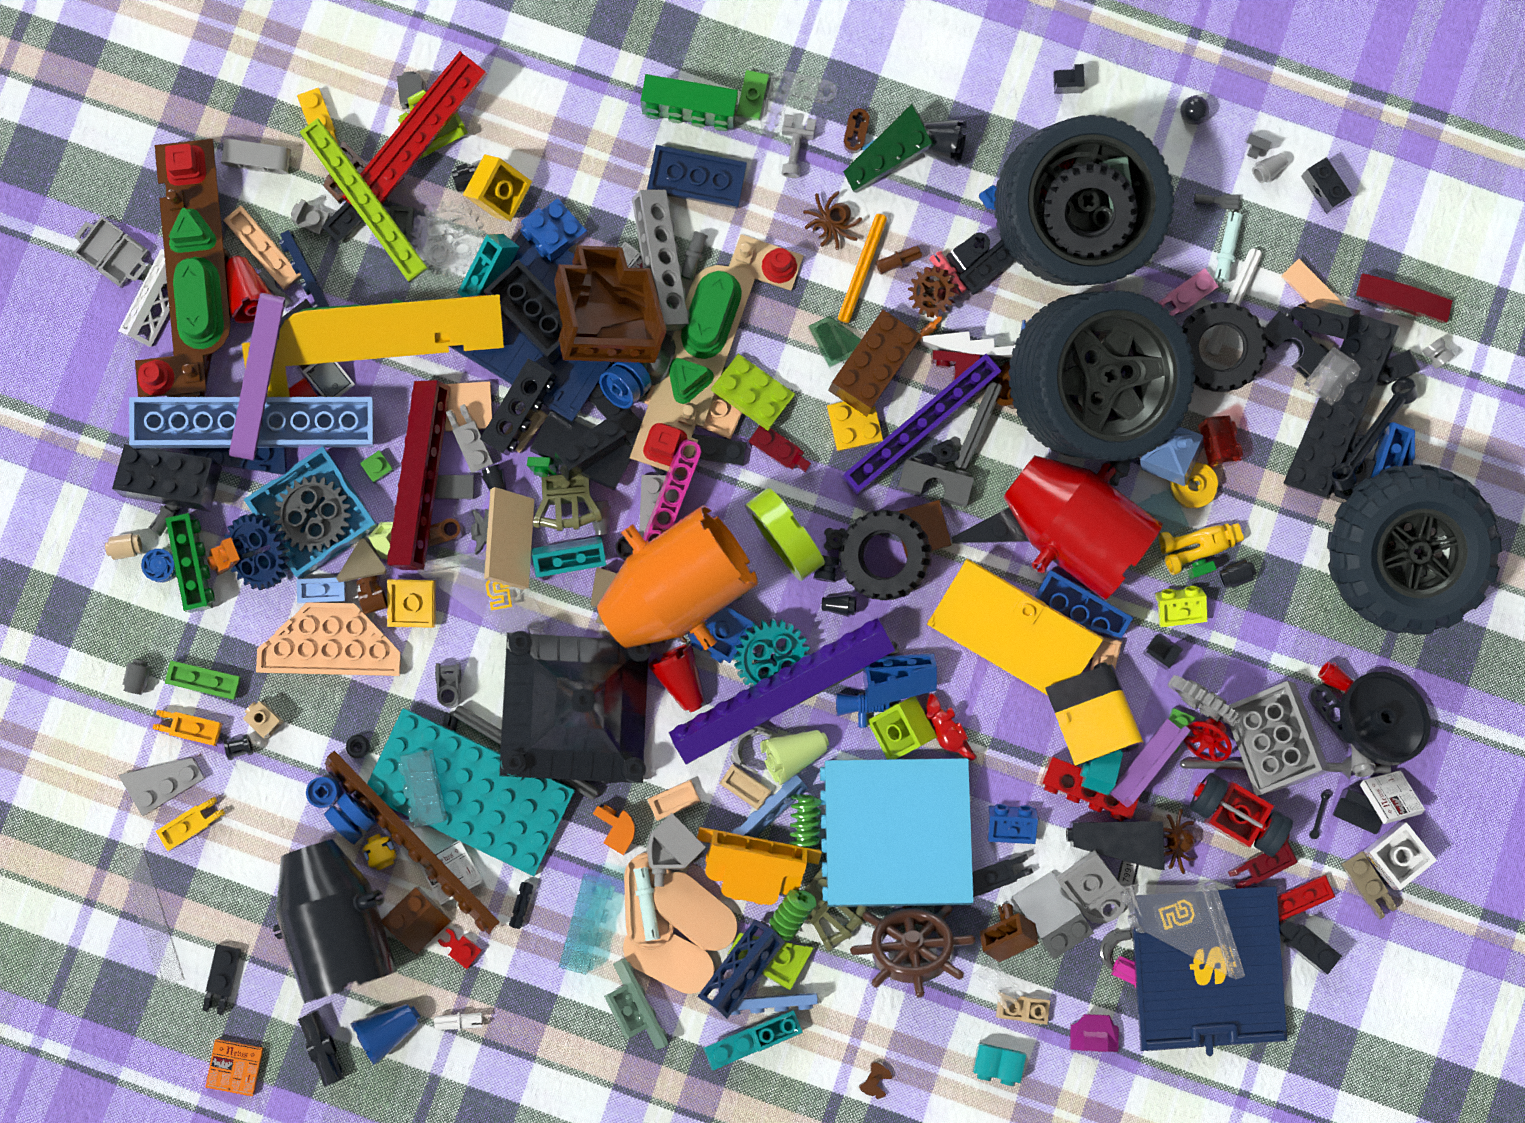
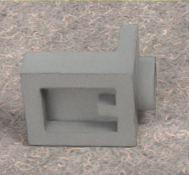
M303 199L300 200L299 204L296 203L291 212L292 221L295 225L319 236L322 235L324 230L322 226L331 216L328 212L308 204Z

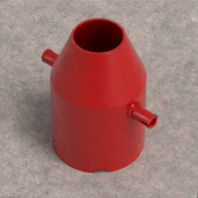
M1034 455L1003 496L1031 545L1040 551L1037 558L1032 562V567L1036 569L1041 563L1042 565L1037 572L1044 573L1053 561L1104 600L1108 599L1125 580L1126 577L1122 574L1130 564L1134 567L1157 537L1163 524L1108 483L1116 473L1114 467L1108 473L1106 472L1111 466L1110 464L1104 463L1099 472L1095 474L1087 468Z

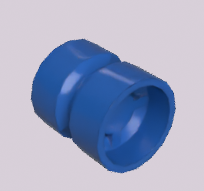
M316 777L309 782L306 788L307 800L314 807L329 808L332 805H336L337 800L342 796V788L339 782L330 777Z

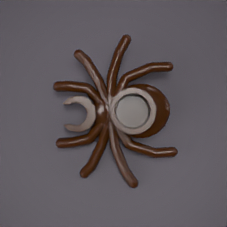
M836 191L829 197L825 205V211L820 203L819 194L815 193L816 204L821 214L811 210H804V214L818 217L809 222L805 229L807 230L814 225L813 233L818 228L824 230V233L818 237V239H824L820 243L821 247L828 243L833 233L835 249L839 250L840 243L837 232L850 240L857 241V237L851 236L841 229L846 230L856 226L862 221V217L844 226L851 217L850 207L844 203H836L829 209L833 199L839 195V191Z
M1179 809L1176 825L1171 815L1168 814L1167 818L1171 828L1163 827V832L1170 833L1163 835L1168 840V844L1164 846V849L1170 850L1164 852V856L1172 855L1168 866L1169 869L1173 868L1177 858L1179 869L1182 874H1185L1181 857L1187 861H1195V857H1188L1184 853L1193 850L1196 839L1191 831L1183 830L1187 825H1193L1194 821H1186L1180 825L1183 809Z

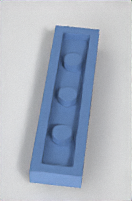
M795 775L784 783L776 794L769 796L765 804L758 811L752 812L741 827L735 828L731 833L756 838L796 800L791 798L792 795L803 794L808 787Z
M817 993L743 998L731 1015L741 1014V1010L750 1009V1013H764L765 1008H774L775 1012L788 1011L789 1006H798V1010L813 1009V1005L818 1004Z

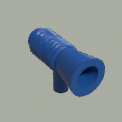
M836 693V715L841 716L858 712V727L860 728L868 727L867 712H884V710L889 709V703L868 708L866 694L855 696Z

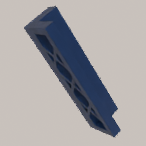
M755 919L697 997L713 1007L722 1017L728 1019L785 941L773 929ZM758 929L764 931L759 939L753 940V935ZM748 949V954L745 958L738 960V955L741 951ZM733 968V974L730 978L724 979L726 971ZM719 988V992L715 996V998L713 1000L709 999L708 995L711 993V991L713 989Z

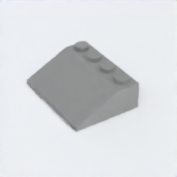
M1286 681L1228 705L1240 716L1235 726L1231 725L1230 728L1256 796L1292 786L1330 772L1296 683Z

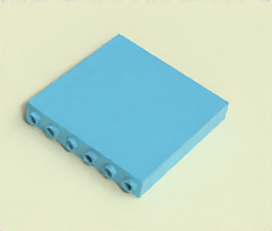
M968 759L825 760L824 767H820V781H825V791H820V800L822 801L821 805H825V814H821V829H826V838H821L822 853H826V862H822V877H827V887H822L823 901H827V907L971 905L973 903Z

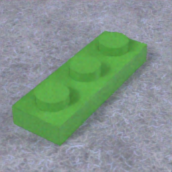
M170 660L165 684L236 700L241 677Z

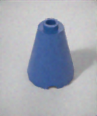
M408 1004L355 1020L350 1025L353 1031L356 1032L358 1040L368 1058L375 1065L419 1025L417 1020L421 1017L414 1006L409 1007Z

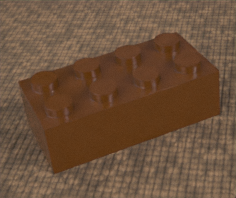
M882 309L833 379L828 391L867 417L916 347L922 335Z

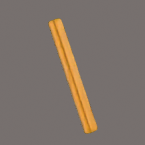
M882 214L875 215L839 312L838 320L843 323L850 322L887 222V217Z

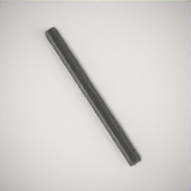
M461 705L456 708L453 713L454 717L501 745V729ZM558 779L591 800H594L599 793L598 788L586 781Z

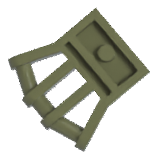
M580 474L569 481L563 475L541 477L542 501L533 520L534 527L541 528L543 526L557 529V531H563V528L578 530L581 526L595 521L598 523L602 521L601 513L590 496L588 478ZM578 502H585L591 513L579 517ZM572 503V518L562 519V504ZM550 505H555L556 519L544 517Z
M821 869L803 891L811 893L816 899V906L807 920L814 925L829 952L833 950V946L846 939H851L853 931L858 925L861 927L864 923L863 913L866 912L868 906H858L855 914L847 907H838L851 918L845 927L842 926L826 912L830 907H827V901H823L822 887H827V877H822ZM823 916L840 932L827 938L819 923L820 918Z

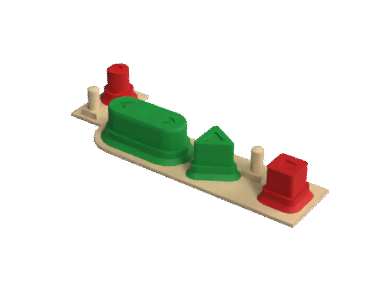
M740 234L729 266L715 265L707 267L696 275L685 301L686 309L689 311V324L680 331H674L672 339H674L676 345L675 355L666 378L661 383L655 385L630 459L668 471L680 442L689 439L698 443L697 439L692 438L695 426H704L715 394L711 391V388L723 372L755 279L792 291L804 255ZM687 445L684 447L683 454L685 457H691L694 454V446ZM678 467L674 474L685 477L686 469Z

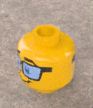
M379 833L367 838L368 844L364 845L362 851L370 868H376L379 871L395 864L394 859L397 858V851L389 836L381 837Z

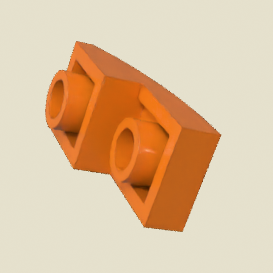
M231 538L222 540L220 546L210 549L209 557H207L210 569L215 570L217 576L228 571L240 560Z

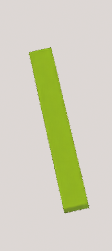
M317 118L302 129L300 134L407 281L412 282L429 268L321 120Z

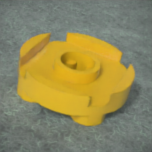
M1196 462L1185 486L1170 481V491L1173 498L1187 509H1197L1209 504L1214 499L1218 488V479L1213 469L1206 464ZM1190 479L1194 482L1199 481L1198 491L1189 489Z

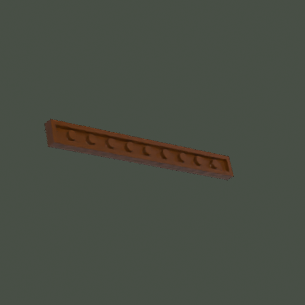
M335 750L330 753L325 761L328 773L333 777H337L342 782L343 788L349 794L353 793L358 798L360 806L365 811H370L375 816L377 824L382 828H386L392 834V839L398 845H403L408 850L410 858L416 863L419 862L425 868L424 871L429 878L438 881L442 891L448 897H453L458 902L460 910L465 914H469L475 920L474 923L478 929L483 932L486 931L490 935L497 928L500 921Z

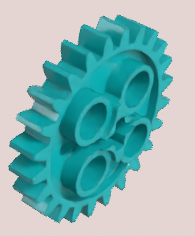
M771 618L770 624L767 625L764 619H762L761 627L753 623L754 630L752 632L745 629L748 635L746 638L739 636L742 645H735V649L740 653L734 654L733 657L739 661L734 664V667L740 670L737 675L740 678L745 677L743 683L745 685L750 684V687H752L760 680L778 673L784 661L790 660L791 666L802 657L809 655L804 652L808 651L810 647L807 644H803L807 639L804 636H800L801 631L798 628L793 630L794 625L792 623L785 627L783 619L777 625L774 618ZM779 639H786L783 646L776 647V642ZM756 645H763V649L759 653H753ZM774 653L775 655H773V660H769L771 658V654ZM768 667L766 674L758 675L760 668Z

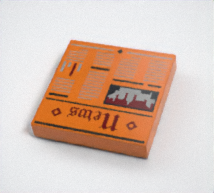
M215 1039L205 1088L254 1096L264 1047Z

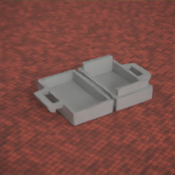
M102 216L95 225L85 222L74 236L80 244L73 253L120 288L125 285L128 279L136 281L147 267L143 260L148 255L149 250ZM90 227L91 230H90L89 233L86 235V237L82 240L81 237H82L83 234L87 231V229ZM139 265H142V266L139 268V270L135 273V275L132 276V274L135 272V270L138 268V266H139Z

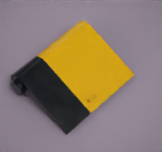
M1103 662L1094 666L1093 670L1045 687L1075 767L1119 750L1121 752H1130L1144 744L1113 665Z

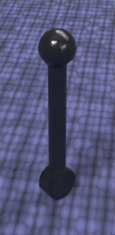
M1323 791L1320 795L1322 800L1314 828L1309 832L1311 839L1319 837V824L1326 800L1330 798V794L1327 791Z

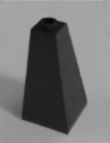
M1163 821L1070 822V827L1066 828V841L1070 842L1071 847L1089 852L1095 850L1103 856L1150 869L1165 870Z

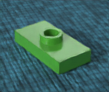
M746 70L736 116L759 121L769 78L768 74Z

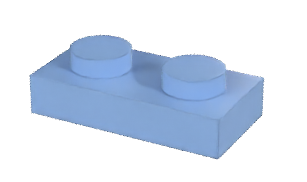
M336 578L297 579V603L346 602V581L338 582Z

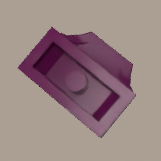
M1084 1014L1077 1023L1070 1024L1069 1049L1118 1052L1119 1027L1114 1025L1110 1015Z

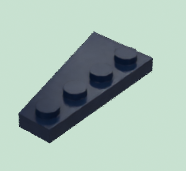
M287 230L281 233L282 239L279 240V243L285 253L290 252L293 258L290 264L296 274L301 273L304 279L301 285L307 296L312 294L315 303L312 304L313 308L330 307L320 286L316 283V278L311 268L305 262L301 248L295 243L292 231Z
M189 448V455L212 458L220 466L280 475L287 473L285 448H257L254 461L229 456L230 448Z

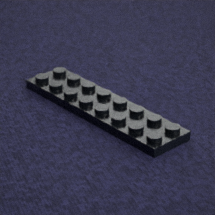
M1360 314L1357 333L1346 340L1344 339L1283 482L1285 486L1329 500L1334 489L1329 473L1334 466L1345 463L1401 330L1399 325Z

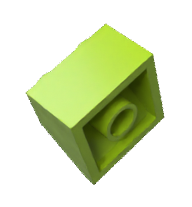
M916 696L910 697L868 720V724L887 760H895L937 738Z

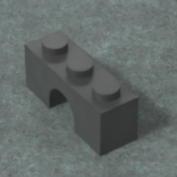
M911 457L910 460L906 459L904 462L897 490L920 496L923 485L928 481L934 480L939 482L944 488L942 502L965 508L974 478L969 477L970 473L961 470H956V473L947 471L946 466L940 464H933V467L924 464L923 460Z

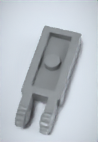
M463 404L460 406V411L467 424L459 426L454 412L449 410L446 413L471 473L492 465L493 460L485 442L480 440L482 435L475 420H472L466 405Z

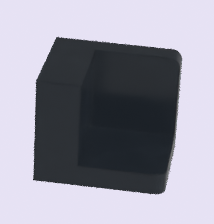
M1074 64L1072 70H1055L1053 72L1054 94L1082 93L1085 87L1084 64Z
M1155 635L1142 654L1167 670L1170 669L1183 649L1176 644L1171 645L1160 636Z

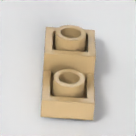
M999 993L996 1017L1047 1025L1050 1000Z

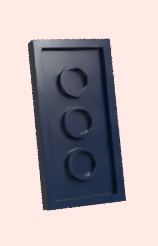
M656 145L647 190H666L667 196L738 209L747 162Z

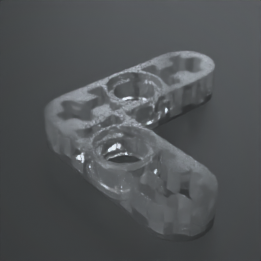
M780 70L775 72L771 78L762 116V133L769 138H774L780 134L789 96L829 104L837 96L836 85L828 80ZM780 77H783L788 84H783L782 92L777 93L778 82L775 80L779 81ZM800 82H807L811 88L808 92L802 93L798 90L797 86ZM814 84L818 85L817 90L824 91L825 87H828L833 94L824 97L823 92L816 91V95H812ZM772 99H780L783 102L782 108L779 110L772 109L770 107ZM771 115L776 116L774 124L777 128L768 131V126H765V124H770Z

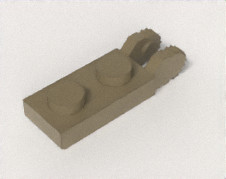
M1363 851L1358 852L1341 863V866L1365 903L1371 907L1377 918L1381 920L1385 917L1383 910L1375 902L1380 897H1382L1386 906L1392 912L1397 909L1396 904L1388 894V890Z

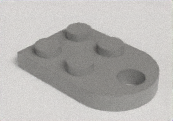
M1095 850L1056 877L1058 883L1078 909L1092 922H1111L1118 918L1126 907L1127 896L1125 890ZM1107 904L1115 905L1112 911H1103Z

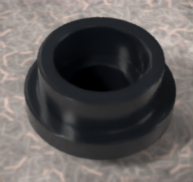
M353 735L346 743V751L353 758H363L370 750L369 740L363 735ZM357 742L362 744L360 751H356L354 748Z

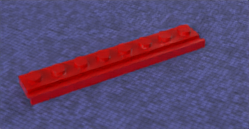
M461 51L453 58L361 172L360 175L381 204L384 203L487 75L486 71ZM344 194L342 197L351 204V202Z

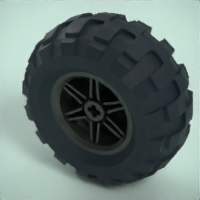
M1431 465L1394 466L1381 470L1380 474L1373 478L1363 480L1353 489L1354 493L1346 502H1342L1334 515L1336 521L1333 530L1328 534L1327 549L1330 554L1328 567L1332 581L1335 582L1340 591V596L1351 609L1365 620L1384 630L1397 634L1401 632L1414 635L1431 634L1435 629L1442 627L1448 629L1463 621V617L1467 612L1472 609L1476 610L1487 598L1484 594L1490 583H1495L1500 569L1497 562L1498 554L1503 551L1502 534L1497 530V516L1490 503L1485 501L1480 494V490L1468 480L1459 477L1453 472ZM1407 523H1411L1412 529L1404 531V526ZM1431 528L1436 530L1433 536H1430ZM1394 541L1393 549L1389 550V542ZM1415 548L1421 549L1420 554H1414ZM1442 551L1441 558L1436 559L1434 553ZM1402 565V571L1396 572L1395 566ZM1422 568H1425L1426 575L1420 577Z

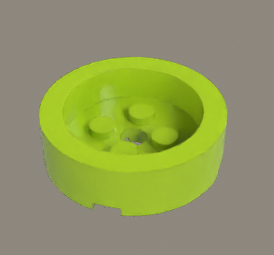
M768 487L745 504L749 516L760 533L798 580L803 581L824 565L823 556L812 538L795 519L793 512L771 488Z

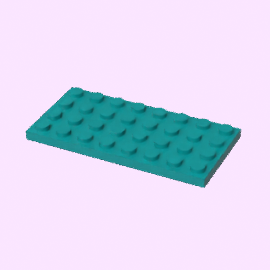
M405 707L402 708L367 783L390 808L533 877L576 790L555 779L499 776L500 753Z

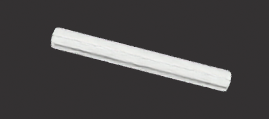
M1254 248L1249 250L1226 303L1231 302L1240 306L1262 257L1261 251ZM1216 325L1206 347L1207 353L1211 355L1219 354L1230 329L1229 326Z

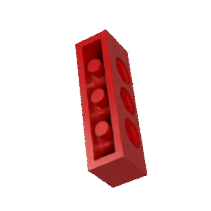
M1049 757L1039 783L1045 786L1043 790L1057 795L1058 791L1067 795L1065 799L1079 804L1080 800L1089 803V809L1099 813L1102 812V809L1111 812L1110 817L1122 822L1125 818L1132 819L1140 796L1128 808L1118 800L1115 805H1108L1106 802L1107 795L1095 791L1093 796L1088 797L1084 794V787L1081 786L1083 777L1080 776L1082 768L1075 767V765L1058 758ZM1066 774L1070 775L1073 779V784L1070 788H1065L1061 783L1062 777Z

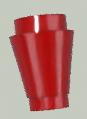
M1329 661L1321 667L1318 673L1322 683L1344 692L1354 682L1336 663Z

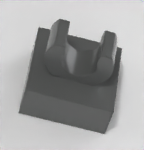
M1248 133L1245 142L1251 144L1247 155L1257 159L1260 149L1268 151L1272 142Z

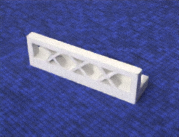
M164 249L160 250L118 332L148 347L152 346L169 313L168 296L163 297L161 292L163 284L167 283ZM160 303L161 313L159 316L152 318L151 307ZM149 324L151 332L147 339L137 335L143 325Z

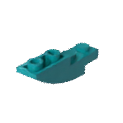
M792 1010L726 1036L717 1042L703 1047L711 1070H716L803 1032L796 1014Z

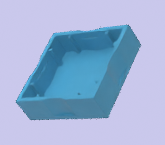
M323 446L295 464L283 476L271 480L243 499L252 513H255V515L262 514L263 519L269 517L271 525L274 524V521L280 519V516L274 514V511L280 510V507L275 503L283 502L284 500L279 494L287 495L289 493L286 486L292 489L295 488L294 480L301 485L303 484V477H306L311 482L312 477L316 476L318 483L324 477L327 479L326 485L333 481L335 483L334 490L340 487L343 490L340 496L346 495L348 497L344 504L351 505L352 508L346 510V513L351 514L352 518L346 519L345 522L351 526L343 527L342 530L346 533V536L339 534L337 537L340 542L332 541L330 548L323 545V552H319L317 547H315L313 553L309 552L308 547L301 552L299 544L295 548L291 547L292 539L284 544L285 548L290 549L286 556L291 561L286 563L298 579H303L373 532L378 526L328 450ZM308 493L305 496V504H311L314 501V493ZM325 497L321 498L319 505L324 502ZM329 505L324 509L326 517L332 516L335 512L333 505ZM310 511L308 514L311 518L315 519L318 516L315 512ZM295 513L291 518L292 524L300 523L302 515L301 513ZM307 524L301 529V533L306 530ZM277 525L276 531H278L282 527V525ZM321 525L314 526L311 530L312 536H319L322 532ZM284 533V534L281 535V539L284 538V536L286 535V533Z

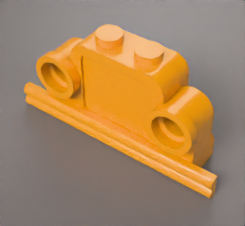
M699 827L697 834L699 841L710 843L705 860L707 877L713 881H722L721 891L724 896L734 900L754 902L759 905H772L777 902L779 893L787 895L790 890H799L807 862L819 864L822 853L820 850Z

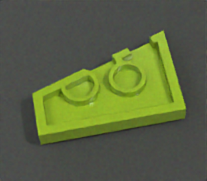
M743 933L738 934L727 955H729V953L732 951V949L744 935ZM753 936V940L760 938L758 936ZM785 942L762 972V975L790 991L813 947ZM748 949L741 951L738 955V960L745 958L748 954Z

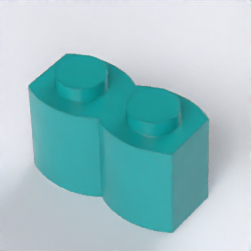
M978 1043L972 1071L977 1074L978 1079L991 1081V1077L1001 1079V1084L1015 1086V1082L1021 1083L1026 1053Z

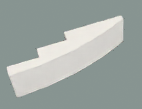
M969 332L922 336L921 339L922 346L934 350L980 354V358L987 354L992 360L1012 359V350L1015 348V346L994 347V338L970 341Z

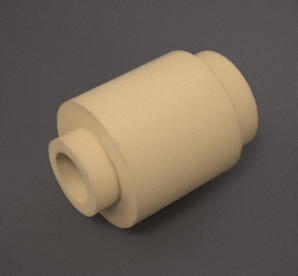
M133 533L109 537L108 542H105L106 554L111 556L113 560L136 557L137 554L142 553L141 538L139 535H133Z

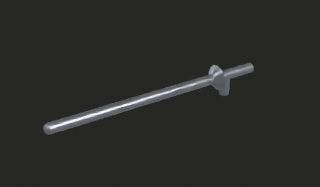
M1350 756L1342 763L1327 762L1330 772H1342L1348 779H1350L1351 773H1354L1351 770ZM1183 759L1180 761V767L1183 769L1246 770L1244 762L1241 760L1215 762L1210 760ZM1375 764L1374 773L1391 772V765Z

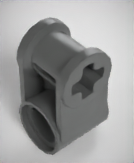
M456 662L455 665L436 663L437 700L446 708H455L461 699V663ZM447 691H453L455 694L454 700L450 703L443 701V695Z

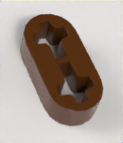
M862 108L854 109L848 118L843 146L849 153H858L864 146L869 125V114ZM861 115L862 120L865 122H861L858 129L855 128L856 120L853 118ZM853 133L858 134L857 142L860 143L856 144L855 147H851V142L847 141L852 140Z

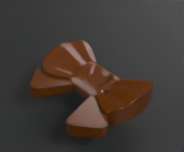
M871 1062V1072L867 1080L859 1085V1089L866 1095L875 1096L876 1099H880L886 1096V1093L877 1086L880 1079H892L893 1077L890 1070L886 1069L882 1064Z

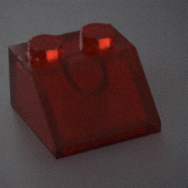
M1230 415L1208 417L1198 425L1200 434L1204 438V450L1208 466L1212 469L1234 465L1241 461L1243 450L1241 444L1236 441L1237 427L1235 421H1231Z

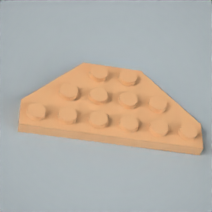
M307 602L274 635L257 648V673L400 676L401 652L363 614L362 610L352 603Z

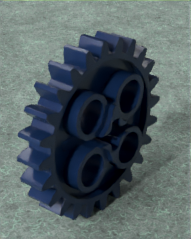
M255 513L246 514L233 520V525L227 527L230 532L224 536L227 539H232L240 559L231 570L232 573L238 572L237 580L244 578L245 586L250 584L251 589L258 588L259 590L269 589L281 583V579L286 577L284 571L289 570L288 565L285 563L291 561V559L286 556L290 549L284 547L287 539H281L283 531H276L277 523L270 525L269 517L263 519L262 514L255 515ZM270 546L269 550L251 557L244 558L243 556L245 553L261 547Z

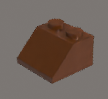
M419 886L415 887L382 919L383 925L416 955L452 921Z

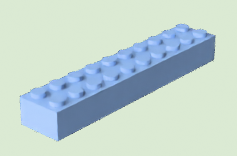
M129 397V445L132 448H230L240 397ZM373 397L266 398L257 448L374 447Z

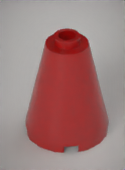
M233 256L225 264L230 314L237 323H252L255 321L260 293L273 294L247 258Z
M684 644L663 653L660 661L655 658L649 662L650 670L684 711L689 710L691 713L702 707L701 703L705 699L691 644H688V646Z

